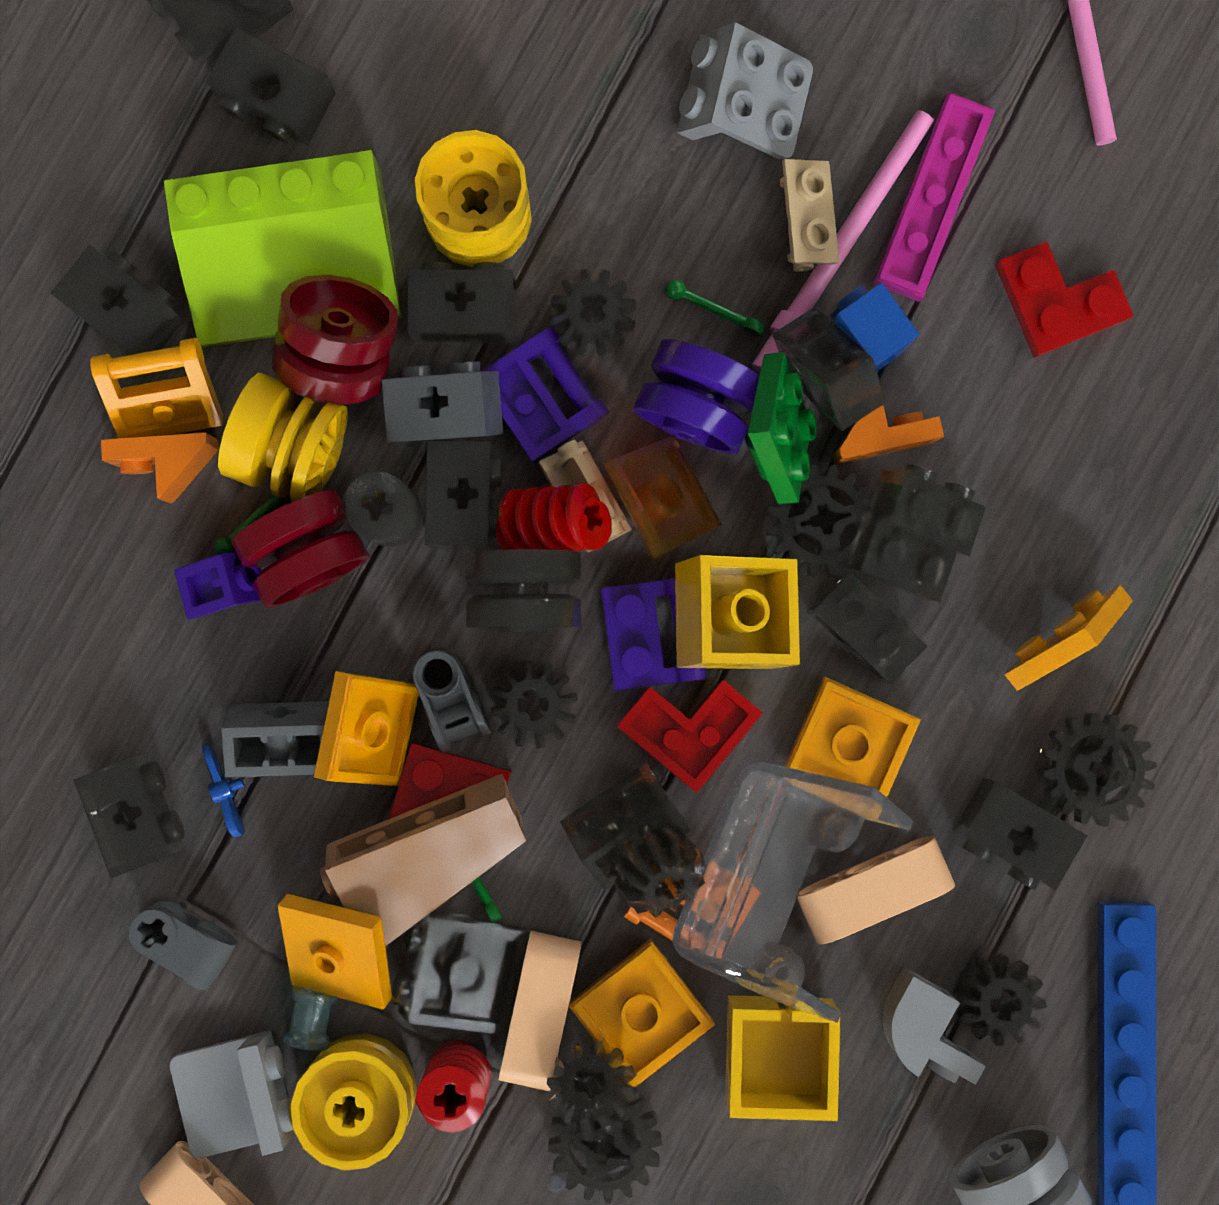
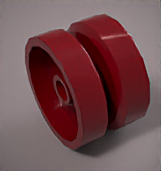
M316 275L306 276L291 282L281 293L278 331L275 333L272 354V369L280 382L292 391L317 402L339 405L364 402L378 395L382 389V379L387 378L390 364L389 351L394 345L398 326L397 309L389 298L380 291L352 278Z
M335 490L321 491L284 505L246 526L233 537L231 543L243 566L253 568L267 566L259 573L253 583L264 608L271 609L318 592L354 571L370 558L358 533L352 531L335 533L342 527L349 516Z

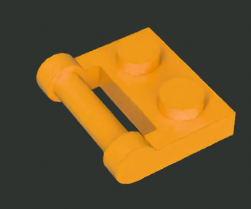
M198 338L180 340L179 346L116 358H112L110 354L91 357L92 376L118 439L175 435L222 426L223 412L208 374L203 350ZM184 367L187 376L123 388L120 387L118 382L119 378Z

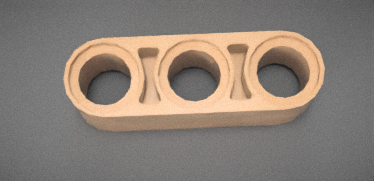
M927 836L906 843L815 882L796 893V897L816 944L821 945L842 939L946 894L955 887V883L935 836Z
M536 931L530 932L499 1081L550 1091L582 941Z
M178 1141L139 1183L140 1191L150 1205H254L206 1157H194L189 1150L188 1142Z

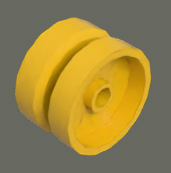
M368 1033L345 1035L326 1045L297 1082L290 1105L292 1127L303 1149L321 1164L340 1170L368 1168L388 1157L402 1139L416 1103V1074L407 1056L388 1039ZM350 1096L355 1097V1102L351 1100Z

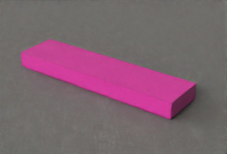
M947 92L872 283L873 285L877 286L883 282L888 291L917 302L923 299L995 109Z

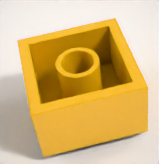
M699 555L675 564L677 668L776 669L800 665L797 559Z

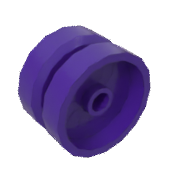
M674 339L661 340L652 361L651 369L662 382L643 383L634 404L633 412L641 419L677 438L710 450L737 455L749 428L737 413L753 411L759 375L748 367L707 348Z

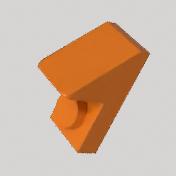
M876 388L864 403L832 455L834 465L934 444L944 437L940 416L924 419L922 411L908 413L892 418L893 426L888 427L880 389Z
M207 433L101 440L102 461L120 467L121 474L152 473V465L155 464L157 498L167 503H173L219 450V440Z

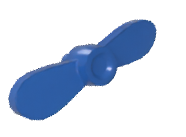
M211 744L201 745L214 781L208 785L210 796L215 803L221 804L224 820L230 834L233 837L241 836L245 833L244 824L232 797L235 796V790L245 787L242 777L232 781L228 777L224 778Z

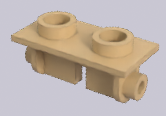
M782 160L784 177L780 179V186L784 188L789 225L790 254L787 255L788 262L793 263V269L796 272L814 269V264H838L839 254L829 161Z
M572 440L558 448L557 453L538 462L551 486L557 488L559 485L570 484L574 486L575 484L588 483L594 487L600 501L604 502L609 509L612 519V534L608 542L632 530L583 440L578 443L576 440Z

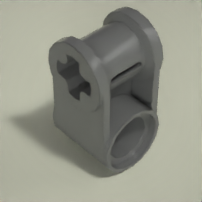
M445 649L433 650L420 657L414 667V682L426 709L429 726L440 750L443 753L451 750L452 743L479 732L483 736L491 734V728L477 693L471 686L460 658L450 650ZM442 659L451 666L453 677L448 686L436 687L426 678V667L431 660ZM463 717H469V719L458 724H455L453 726L448 725L449 723L454 722Z
M160 900L151 904L132 920L129 927L130 943L139 954L146 956L171 971L178 979L189 986L205 991L211 989L238 945L236 938L222 927L203 920L178 903L170 900ZM156 919H160L165 923L162 927V932L164 933L162 937H158L153 933L156 928L154 923Z

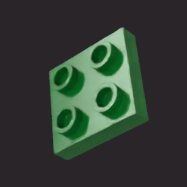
M785 352L764 354L750 425L745 435V443L762 479L769 482L777 503H798L802 480H808L810 463L807 450L809 441L815 440L816 419L813 410L806 409L804 405L800 375L792 373Z

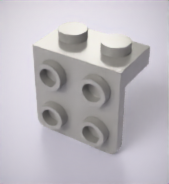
M736 22L700 35L691 55L693 67L688 87L679 105L681 117L677 133L691 140L724 133L777 159L791 157L794 153L812 78L813 67L811 62Z
M271 1030L182 1052L170 1061V1071L189 1150L194 1157L204 1158L258 1143L262 1156L284 1150L295 1133L292 1127L290 1107L292 1099L287 1097L283 1081L285 1074L284 1060L280 1048L274 1044Z

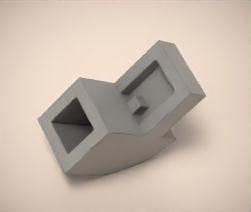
M904 966L891 988L883 1008V1029L889 1045L906 1068L917 1077L921 1075L928 1060L931 1059L928 1067L943 1078L956 1083L959 1076L976 1085L986 1066L973 1052L943 1036L960 1002L949 991Z

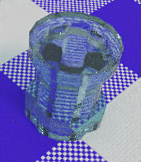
M297 986L292 987L290 996L295 1002L290 1029L283 1032V1043L304 1050L327 1049L330 1044V1037L326 1035L331 1005L337 1003L338 997Z

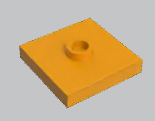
M336 671L314 777L334 782L399 786L419 695L416 685L404 681Z
M823 677L782 771L880 815L921 719L830 678Z
M286 894L277 906L291 984L384 1010L392 998L381 917Z
M651 938L569 1001L570 1009L632 1090L715 1026L712 1017Z

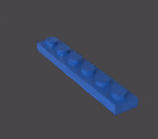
M1098 902V1205H1157L1156 905L1149 902Z

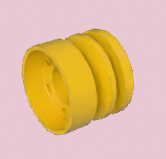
M478 130L454 132L435 142L421 158L415 176L417 202L423 215L424 223L437 250L454 263L472 268L495 266L512 257L526 241L532 222L525 167L514 148L498 136ZM473 205L479 210L486 207V211L482 214H479L476 210L469 211L468 209Z
M258 372L241 391L223 432L218 457V468L221 475L251 487H259L271 473L270 489L272 495L285 498L290 493L292 502L321 492L331 477L341 454L348 418L347 406L327 403L324 406L323 402H317L305 397L296 409L297 393L280 382L279 379Z

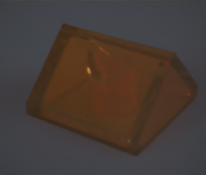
M675 436L645 446L604 464V475L652 563L722 526Z

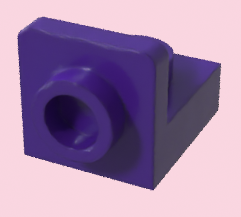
M231 552L219 554L175 569L174 573L187 620L205 617L238 605L261 601L253 586L254 581L261 572L260 567L243 566L237 553Z

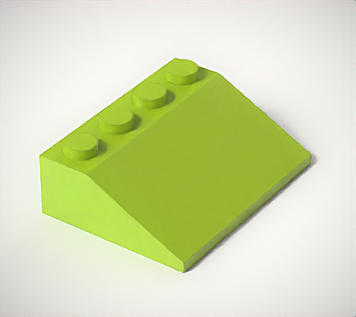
M372 150L164 180L171 235L196 336L202 348L275 337V333L278 331L281 293L291 282L306 276L334 275L352 278L368 284L387 296L397 309L398 319L402 318L382 174Z

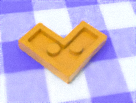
M1121 584L1103 595L1098 589L1088 593L1072 606L1075 612L1054 627V635L1044 640L1038 634L1018 647L1014 652L1018 659L1004 675L1018 691L1100 644L1133 600Z

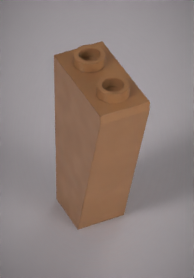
M499 774L326 844L325 866L320 868L322 882L331 898L338 896L344 908L380 916L385 946H387L526 842L522 816L503 774Z

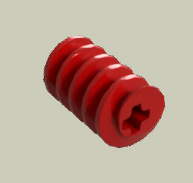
M588 483L575 484L574 486L570 484L559 485L557 488L554 486L542 487L541 489L537 487L526 488L524 491L522 489L509 490L501 500L495 531L501 550L509 555L553 551L564 552L569 550L580 551L586 549L597 550L607 544L612 534V519L609 509L604 502L600 501L594 487Z
M461 1039L448 1041L436 1049L417 1087L415 1098L421 1114L429 1124L438 1130L453 1133L466 1130L477 1122L483 1112L492 1078L488 1059L482 1051Z

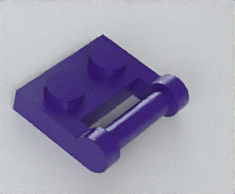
M553 327L540 332L483 370L498 371L502 418L533 464L585 429L597 424L610 413L602 399L595 400L559 346L562 340ZM543 357L579 411L577 414L569 419L565 418L529 364L534 359Z
M675 578L601 588L615 690L707 679L705 668H664L655 597L670 595L676 638Z

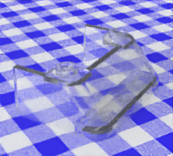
M755 762L748 765L739 773L733 784L675 926L673 944L676 952L691 963L771 1000L838 1023L841 1015L840 1011L801 988L805 967L800 955L791 948L779 944L816 849L835 853L849 848L858 838L865 819L910 830L913 820L875 787L766 762Z

